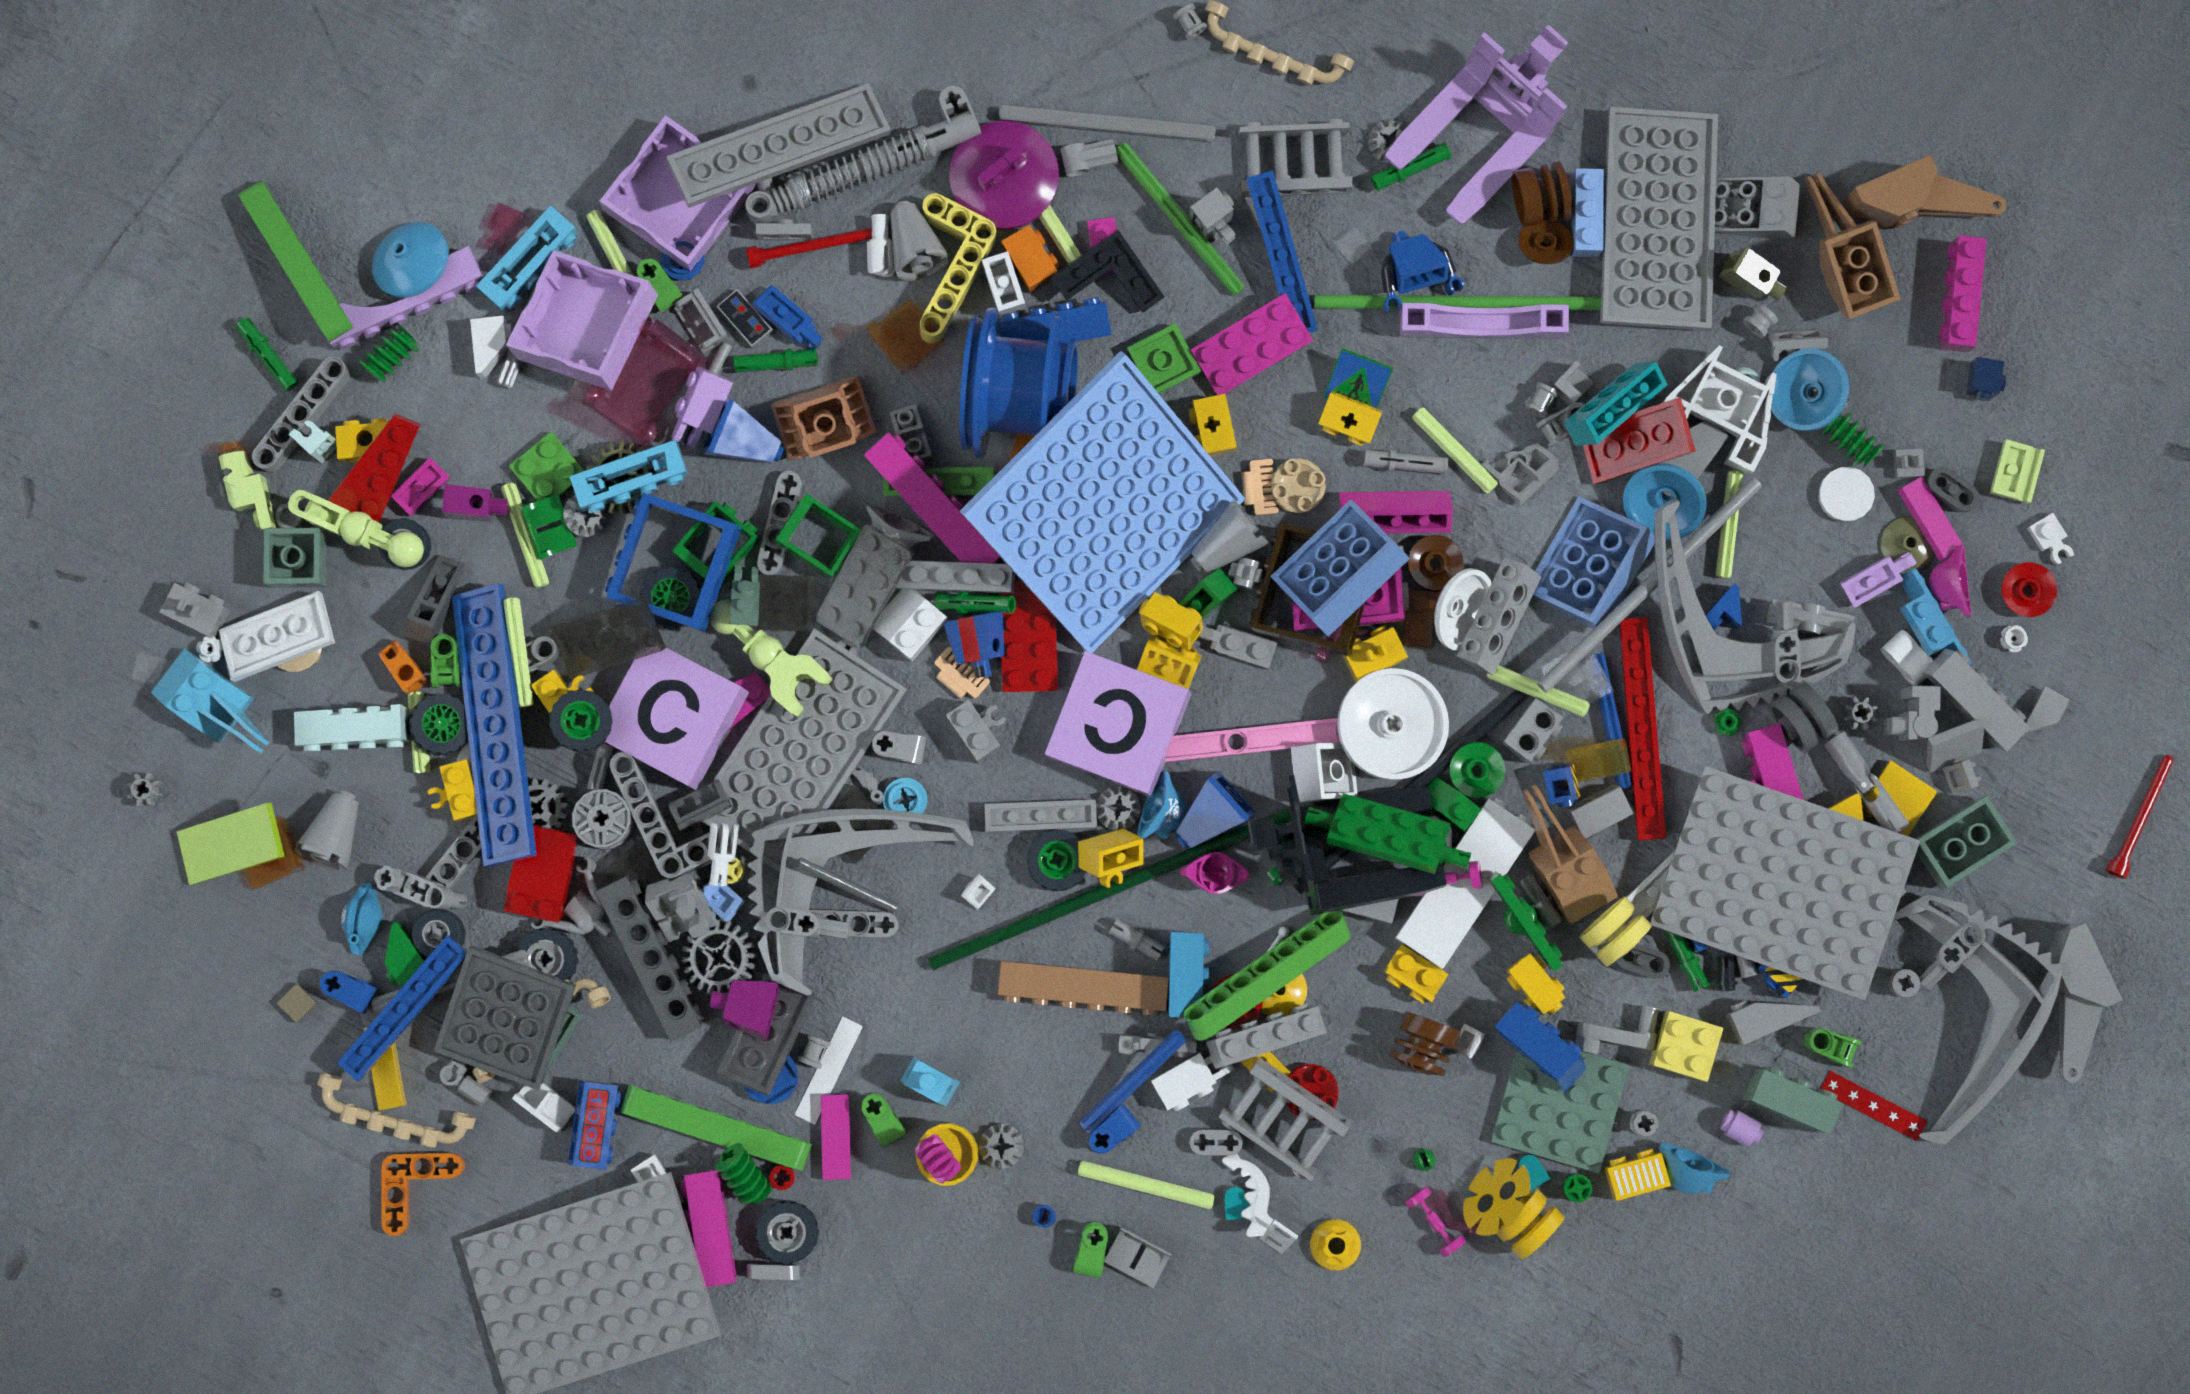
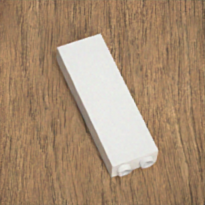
M1497 798L1494 801L1491 799L1486 800L1481 807V812L1469 825L1455 846V849L1471 852L1470 861L1479 860L1482 870L1483 888L1473 889L1471 878L1458 880V883L1447 884L1446 887L1425 893L1394 938L1440 969L1445 967L1495 892L1487 877L1495 871L1502 876L1507 874L1535 832V829L1531 827L1532 821L1521 814H1518L1517 817L1507 811L1509 806ZM1447 863L1443 864L1445 873H1470L1469 865L1467 870H1465L1464 868Z

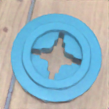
M899 778L888 785L883 795L885 810L907 812L903 804L893 803L901 799V789L904 788V792L908 796H917L916 799L909 802V812L923 814L927 807V793L918 781L911 778Z

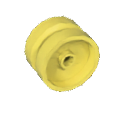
M1625 896L1602 913L1579 937L1588 948L1596 947L1606 940L1596 955L1606 967L1628 953L1652 927L1643 915L1635 916L1625 923L1635 908Z

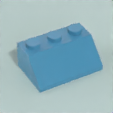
M1170 933L1168 1017L1184 1018L1185 1009L1204 996L1203 984H1208L1209 968L1203 967V956H1209V940L1204 939V933Z

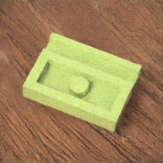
M2007 439L2004 440L1990 494L2030 504L2045 450H2039L2032 446Z

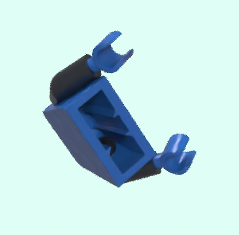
M1399 231L1393 235V243L1389 245V254L1384 257L1381 270L1383 291L1387 293V299L1383 303V309L1386 313H1389V301L1396 304L1397 312L1401 308V299L1395 296V291H1398L1399 295L1444 281H1447L1444 285V290L1448 295L1454 294L1452 283L1456 285L1458 291L1463 289L1464 281L1462 278L1455 276L1456 268L1447 248L1432 242L1424 234L1409 238L1405 231Z

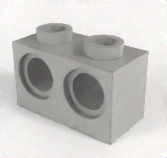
M1536 697L1501 744L1527 764L1532 759L1538 761L1547 749L1543 746L1549 737L1554 739L1563 728L1560 722L1564 717ZM1538 714H1544L1549 718L1548 728L1543 729L1537 726L1536 716ZM1522 736H1528L1532 739L1533 747L1531 750L1525 751L1520 747L1519 740Z

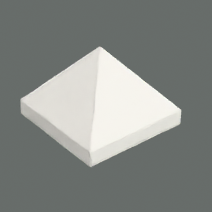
M977 875L967 884L961 896L978 910L996 888L981 875Z
M1464 1024L1453 1050L1471 1059L1480 1048L1485 1034Z

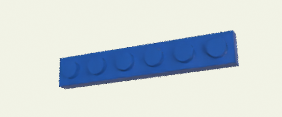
M1272 170L1248 177L1246 180L1279 296L1286 293L1309 333L1318 331L1274 172Z
M447 935L337 1064L353 1079L360 1082L465 960L467 950L450 935Z

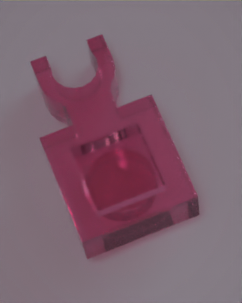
M498 202L487 226L494 233L487 238L484 247L490 250L493 242H499L500 246L497 253L502 255L505 250L506 237L515 239L525 214Z

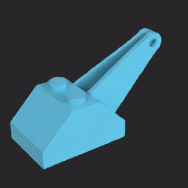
M183 649L151 692L164 706L219 743L231 732L259 753L264 751L258 744L232 728L236 722L265 745L270 743L244 713L254 698L188 649Z

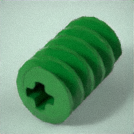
M398 322L399 332L393 329L389 330L391 340L382 336L381 341L384 346L373 345L375 355L366 351L367 362L358 359L375 379L382 382L387 381L384 372L392 375L395 374L393 364L399 367L403 366L400 359L401 356L408 360L411 359L409 349L415 352L419 351L417 341Z
M1849 412L1841 416L1840 413L1833 422L1822 430L1821 435L1823 436L1831 432L1832 435L1829 442L1833 443L1839 440L1840 443L1837 450L1840 451L1847 448L1845 458L1847 459L1855 455L1856 458L1853 465L1857 466L1863 463L1864 468L1883 449L1884 445L1881 443L1873 446L1876 437L1871 436L1865 439L1868 429L1864 428L1857 431L1860 422L1857 420L1849 423L1852 414Z
M741 1143L728 1147L715 1164V1169L721 1172L722 1179L727 1180V1186L733 1188V1194L739 1196L738 1201L741 1204L759 1203L770 1195L772 1191L771 1184L767 1182L765 1175L761 1174L760 1168L756 1166L754 1160L750 1158L749 1153Z

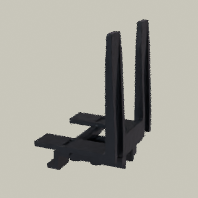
M1294 775L1289 776L1291 787L1287 788L1291 808V825L1282 824L1277 826V824L1274 825L1273 819L1253 822V819L1247 821L1252 850L1267 849L1270 861H1276L1280 879L1285 878L1287 886L1298 884L1297 878H1302L1310 915L1416 896L1446 887L1447 885L1444 867L1440 864L1435 874L1408 867L1329 881L1321 841V834L1327 833L1328 829L1304 824L1309 806L1333 814L1334 811H1337L1340 800L1301 806ZM1427 787L1398 789L1359 796L1362 799L1415 814L1432 808Z

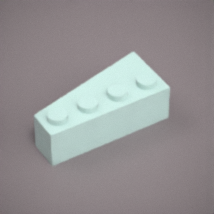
M397 704L391 705V710L388 707L370 706L366 708V711H361L359 708L338 709V712H333V710L294 712L295 746L303 747V752H319L321 746H331L332 751L348 750V745H359V749H376V744L387 743V748H402L404 743L411 742L410 731H408L409 708Z

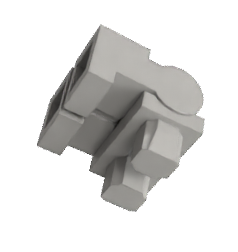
M1910 686L1901 689V700H1908V712L1899 713L1898 717L1885 718L1884 735H1898V741H1911L1933 736L1938 730V722L1934 717V713L1940 710L1941 686Z
M684 874L673 881H670L668 878L647 885L645 904L655 920L658 921V925L669 942L679 939L680 934L686 931L690 933L692 938H697L707 934L708 928L716 926V914L712 907L709 906V902L701 889L696 886V881L692 875Z

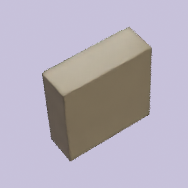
M296 983L277 1004L296 1023H299L318 1002L299 983Z

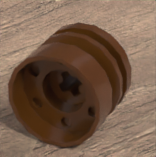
M1560 161L1552 163L1550 170L1547 164L1541 165L1539 178H1537L1532 167L1512 171L1513 197L1522 227L1541 224L1543 221V211H1546L1551 222L1557 220L1558 213L1562 220L1571 217V188Z
M1405 1011L1399 1029L1409 1034V1039H1395V1044L1405 1047L1404 1053L1391 1049L1389 1056L1397 1060L1402 1066L1426 1075H1440L1444 1077L1446 1070L1436 1066L1435 1063L1437 1060L1445 1063L1450 1062V1059L1441 1054L1440 1050L1441 1047L1455 1049L1460 1031Z

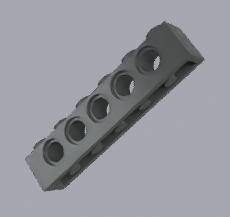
M626 875L599 888L596 893L670 1042L701 1028V1020L704 1019V1015L697 1003L692 1004L688 996L692 991L686 979L680 980L676 972L679 969V965L673 953L668 955L663 946L667 943L666 938L660 928L655 929L651 921L654 917L647 905H643L639 897L642 891L635 878L630 879L629 875ZM624 899L631 900L635 906L634 912L631 914L623 913L619 908L620 901ZM643 925L647 930V936L643 939L635 938L632 934L633 926ZM647 950L657 951L660 957L659 962L656 964L648 963L644 958V953ZM660 975L669 976L672 980V986L668 989L660 988L657 984V977ZM673 1000H680L684 1004L685 1009L682 1013L675 1014L671 1012L669 1003Z

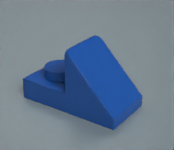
M1735 583L1726 590L1705 614L1713 630L1723 621L1720 618L1721 615L1735 628H1739L1742 625L1739 586Z

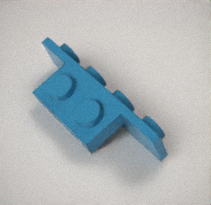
M1913 568L1902 574L1903 581L1900 583L1911 602L1902 606L1900 610L1927 656L1939 650L1942 652L1946 648L1953 651L1958 649L1968 657L1966 649L1960 644L1953 627L1947 622L1938 602L1931 595L1924 578L1918 573L1917 569Z

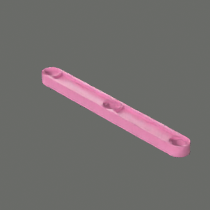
M1338 718L1173 736L1169 744L1165 763L1288 750L1291 747L1315 743H1341L1338 735ZM1234 734H1238L1244 739V746L1239 750L1232 749L1228 744L1229 737Z

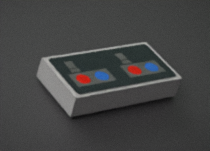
M738 289L716 306L752 349L773 332L769 324Z

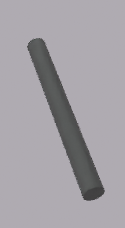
M802 857L797 860L796 867L891 913H894L897 909L898 903Z

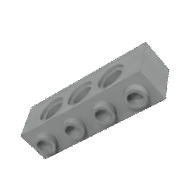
M1504 557L1456 656L1471 668L1494 676L1541 576L1526 564Z

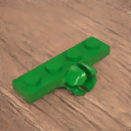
M1497 871L1489 875L1487 879L1506 905L1503 913V923L1507 926V929L1518 936L1526 935L1552 971L1555 972L1564 966L1559 959L1562 957L1560 950L1553 942L1549 944L1544 938L1547 932L1537 920L1535 909L1527 904L1523 897L1518 899L1512 891L1516 887L1507 874L1502 876Z

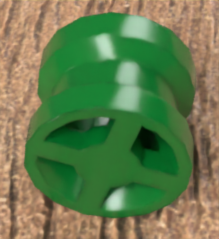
M1570 1174L1566 1176L1561 1185L1563 1195L1570 1201L1576 1203L1584 1202L1591 1196L1592 1184L1583 1175Z

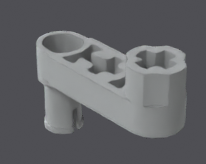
M383 866L375 873L374 879L377 888L390 891L425 907L442 910L449 908L462 910L466 907L465 904L459 903L460 901H468L467 896L463 892H452L451 889L444 887L443 884L407 869ZM418 885L419 888L427 890L426 894L419 893L416 890V886Z
M1641 1006L1639 1027L1635 1032L1578 1022L1575 1044L1582 1052L1598 1054L1600 1041L1654 1051L1657 1038L1655 1027L1659 1009Z

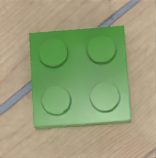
M1176 323L1127 347L1134 365L1158 394L1201 373Z
M552 431L509 465L537 501L555 494H559V497H561L573 487L569 476L584 471Z

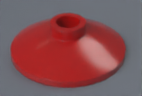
M2034 562L2020 563L2011 568L2004 576L2001 586L2002 598L2006 606L2015 614L2022 617H2037L2046 613L2053 606L2057 597V583L2052 573L2043 565ZM2024 586L2031 589L2029 596L2023 594L2022 589Z

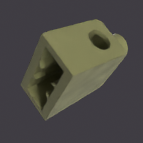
M1747 247L1730 253L1717 275V278L1755 299L1769 295L1778 301L1786 290V286L1776 281L1780 274L1779 269Z

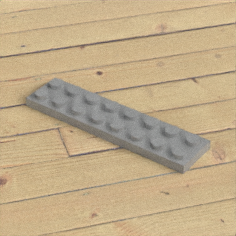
M869 83L668 155L666 156V162L687 207L690 208L890 135L891 129Z

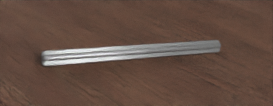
M1001 105L999 109V120L1026 124L1209 142L1214 141L1216 132L1215 126L1008 105Z

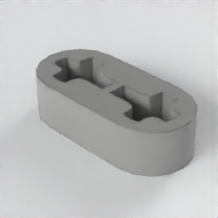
M1201 1129L1195 1131L1189 1140L1191 1149L1199 1155H1235L1241 1150L1243 1145L1240 1134L1232 1130ZM1199 1134H1205V1139L1214 1140V1145H1205V1150H1199V1146L1194 1145V1140L1199 1139ZM1231 1134L1234 1140H1238V1145L1233 1146L1232 1150L1228 1151L1227 1146L1218 1145V1140H1226L1228 1135Z
M748 1263L746 1278L799 1280L800 1265Z

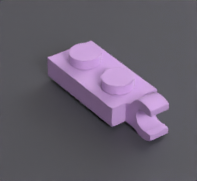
M1909 552L1901 555L1895 561H1892L1891 557L1887 555L1839 584L1851 605L1855 608L1903 581L1900 572L1915 565L1916 561Z

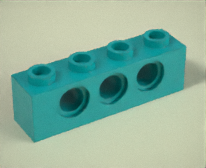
M1656 361L1634 363L1564 421L1575 446L1598 444L1668 385Z

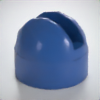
M1040 1205L1033 1212V1221L1041 1228H1049L1056 1221V1212L1048 1205ZM1047 1210H1049V1217L1047 1219L1046 1224H1044L1042 1222L1046 1216Z

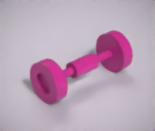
M1479 860L1470 861V873H1445L1446 883H1458V880L1471 878L1473 889L1483 888L1482 870Z
M1424 1186L1408 1197L1404 1203L1409 1209L1420 1204L1427 1214L1425 1216L1435 1232H1439L1447 1242L1438 1250L1444 1258L1464 1245L1466 1240L1462 1234L1451 1240L1443 1229L1445 1225L1441 1219L1424 1202V1199L1432 1193L1427 1186Z

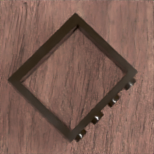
M1281 523L1279 531L1276 530L1275 536H1272L1271 545L1274 548L1271 557L1268 556L1265 561L1264 572H1266L1264 583L1260 582L1257 589L1256 597L1259 599L1257 608L1252 609L1250 614L1252 630L1257 635L1351 657L1366 601L1344 621L1338 643L1266 626L1278 585L1270 576L1284 564L1290 539L1306 543L1317 532Z

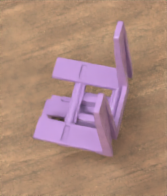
M1547 25L1529 45L1524 55L1518 56L1515 54L1507 62L1504 58H1501L1505 50L1484 32L1480 36L1465 67L1399 135L1385 154V159L1398 170H1402L1419 156L1473 99L1481 103L1509 128L1513 135L1469 180L1446 209V213L1459 225L1464 224L1512 177V171L1518 170L1550 137L1557 122L1563 116L1567 105L1546 88L1548 82L1545 80V77L1552 62L1567 46V40L1550 25ZM1495 68L1502 73L1499 79L1492 75ZM1513 83L1517 86L1515 89L1510 87ZM1521 89L1524 90L1522 96L1518 94Z

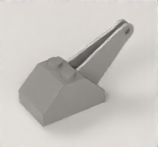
M2086 923L2070 924L2055 931L2048 951L2052 953V964L2063 963L2058 991L2059 1075L2065 1082H2077L2081 1079L2103 1007H2109L2123 1000ZM2043 966V970L2045 972V975H2043L2044 979L2048 973V970ZM2070 1069L2073 1070L2072 1076L2068 1073Z

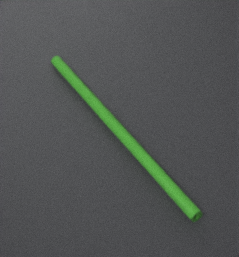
M1314 295V308L1383 309V303L1387 299V295ZM1395 295L1401 299L1402 303H1432L1464 308L1569 305V310H1601V297ZM1389 301V309H1396V304Z

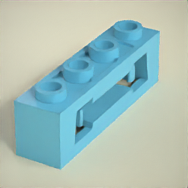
M550 205L476 287L504 313L508 309L513 310L521 302L522 298L520 296L527 289L531 290L536 285L552 251L562 252L564 248L566 250L571 248L576 242V235L579 232L575 226ZM542 236L549 246L546 244L515 277L517 281L514 283L507 273L511 275L541 243L538 239Z
M676 440L569 477L580 508L584 512L588 510L589 513H595L603 510L605 504L615 501V504H621L631 500V495L640 492L642 495L643 493H653L658 490L657 486L666 483L668 486L679 484L684 481L683 477L689 476L679 445ZM651 461L654 470L658 473L655 475L648 473L608 487L609 491L602 480L604 477L610 480L651 466Z

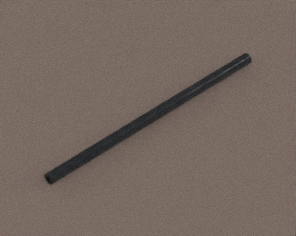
M1518 690L1512 692L1445 750L1429 768L1415 776L1402 789L1421 788L1428 785L1450 765L1454 754L1461 747L1481 739L1530 695ZM1338 846L1332 848L1324 855L1327 871L1351 850ZM1298 878V884H1293V887L1302 894L1305 891L1303 880Z

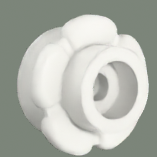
M2007 626L2001 632V645L2005 649L2008 648L2010 652H2019L2022 647L2027 645L2028 637L2021 626ZM2015 636L2016 641H2012L2011 637Z
M205 636L196 646L199 658L206 663L220 660L223 654L221 640L216 639L215 636L213 638ZM208 647H212L211 652L208 651Z

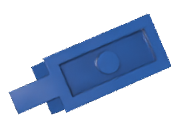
M770 285L753 302L752 307L793 342L795 341L799 345L803 342L811 350L817 349L821 345L823 337L814 331L816 326L812 323L813 319L773 285Z

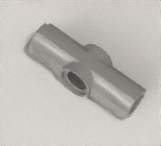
M1771 599L1767 612V623L1776 624V601L1778 599ZM1793 603V626H1797L1798 632L1817 636L1820 634H1836L1844 630L1848 621L1854 622V616L1850 614L1825 610V607L1817 604Z

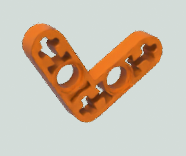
M457 1153L393 1154L386 1157L381 1167V1224L384 1232L389 1236H399L409 1228V1179L456 1178L465 1169V1161L462 1156ZM435 1157L440 1158L438 1163H448L450 1158H453V1162L458 1163L459 1166L453 1170V1174L450 1173L448 1168L438 1169L440 1174L436 1175L437 1162ZM407 1158H411L410 1172L412 1175H407L409 1169L398 1170L397 1175H394V1171L388 1167L389 1164L394 1162V1159H397L398 1164H409ZM421 1158H426L431 1163V1169L427 1174H420L416 1170V1163ZM392 1187H398L403 1192V1198L399 1203H393L388 1198V1192ZM403 1206V1211H397V1220L402 1221L403 1224L397 1228V1231H394V1227L389 1226V1221L394 1219V1211L388 1212V1207L397 1208Z

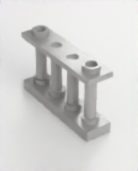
M1330 119L1326 123L1270 126H1261V123L1258 122L1245 123L1244 127H1239L1238 134L1239 139L1248 138L1249 177L1260 174L1259 138L1275 137L1277 171L1275 179L1280 196L1351 193L1352 176H1345V173H1342L1341 135L1348 134L1349 122L1343 123L1342 119ZM1330 135L1331 174H1329V177L1318 178V175L1315 174L1313 136ZM1302 136L1304 175L1301 178L1291 179L1287 172L1286 137ZM1247 180L1242 181L1241 198L1251 197Z
M1259 1057L1250 1071L1254 1075V1081L1233 1111L1224 1106L1219 1118L1222 1119V1124L1232 1131L1238 1130L1292 1168L1291 1171L1301 1179L1307 1178L1312 1181L1317 1172L1312 1163L1332 1135H1337L1338 1133L1343 1137L1350 1128L1352 1121ZM1268 1085L1277 1091V1097L1255 1127L1242 1118V1116L1262 1087H1267ZM1286 1102H1293L1300 1107V1113L1278 1143L1265 1134V1132ZM1315 1117L1323 1123L1322 1126L1324 1128L1304 1157L1300 1158L1291 1152L1289 1147L1308 1120Z

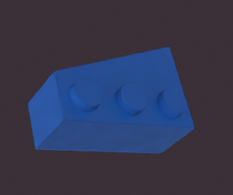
M1516 1002L1496 1024V1031L1523 1057H1527L1539 1067L1538 1070L1543 1075L1547 1074L1558 1083V1088L1563 1093H1566L1587 1069L1580 1055L1582 1050L1573 1041L1568 1040L1565 1042L1558 1036L1560 1031L1551 1023L1547 1022L1544 1025L1538 1020L1539 1014L1531 1006L1526 1004L1523 1007Z

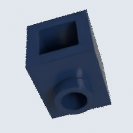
M1976 357L1970 362L1966 394L1974 395L1976 400L1990 401L1991 398L1999 395L2000 391L2003 392L2006 385V375H2003L2005 361Z

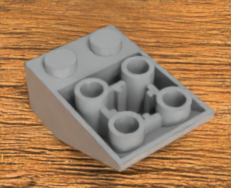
M1790 176L1716 178L1714 233L1766 239L1795 238L1800 185Z

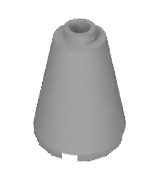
M909 201L897 203L890 215L894 267L898 278L904 281L919 280L918 275L927 273V276L930 277L938 273L948 264L946 250L916 204Z
M1233 500L1192 550L1194 557L1191 561L1200 572L1203 570L1207 573L1215 571L1269 543L1259 526L1249 514L1243 513L1241 510L1242 506L1236 500Z
M340 790L339 794L333 793L300 838L294 851L303 858L305 853L309 854L312 858L311 862L337 871L343 868L344 871H347L359 803L355 800L356 796Z

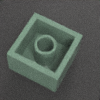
M321 528L264 529L263 584L270 588L326 587L327 532Z

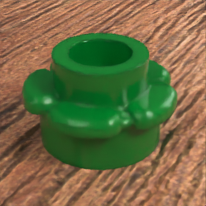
M1724 709L1723 712H1718L1714 719L1715 728L1722 735H1735L1738 732V728L1742 725L1741 717L1733 709ZM1726 720H1730V725L1726 724Z

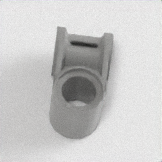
M1574 403L1536 424V427L1543 431L1549 441V449L1571 437L1564 421L1570 417L1572 411L1579 410L1585 404Z
M542 636L526 644L529 674H534L539 669L555 662L559 658L561 649L556 641ZM545 643L552 645V652L548 657H542L540 654V648Z
M881 731L874 736L872 747L874 752L880 757L922 765L927 737ZM883 737H887L889 743L893 744L892 748L888 747L886 749V752L881 751V746L877 745V741H882Z

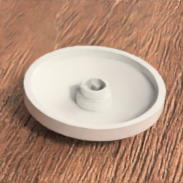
M1389 668L1366 675L1349 689L1340 705L1337 726L1339 739L1345 753L1359 769L1376 778L1401 780L1420 774L1438 759L1447 741L1449 719L1441 695L1429 681L1408 670Z

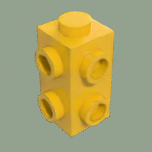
M1154 592L1151 598L1146 599L1140 607L1139 613L1143 628L1152 635L1158 634L1166 638L1168 643L1174 647L1179 648L1181 646L1189 651L1203 630L1202 616L1193 608H1185L1177 604L1168 595L1162 596Z
M1528 953L1506 970V973L1509 975L1506 980L1516 992L1521 990L1526 996L1525 1004L1531 1006L1536 1012L1538 1011L1540 1015L1548 1013L1551 1016L1563 1006L1560 1001L1565 998L1562 993L1565 989L1555 976L1550 978L1544 971L1547 966L1537 954L1533 957L1531 953Z

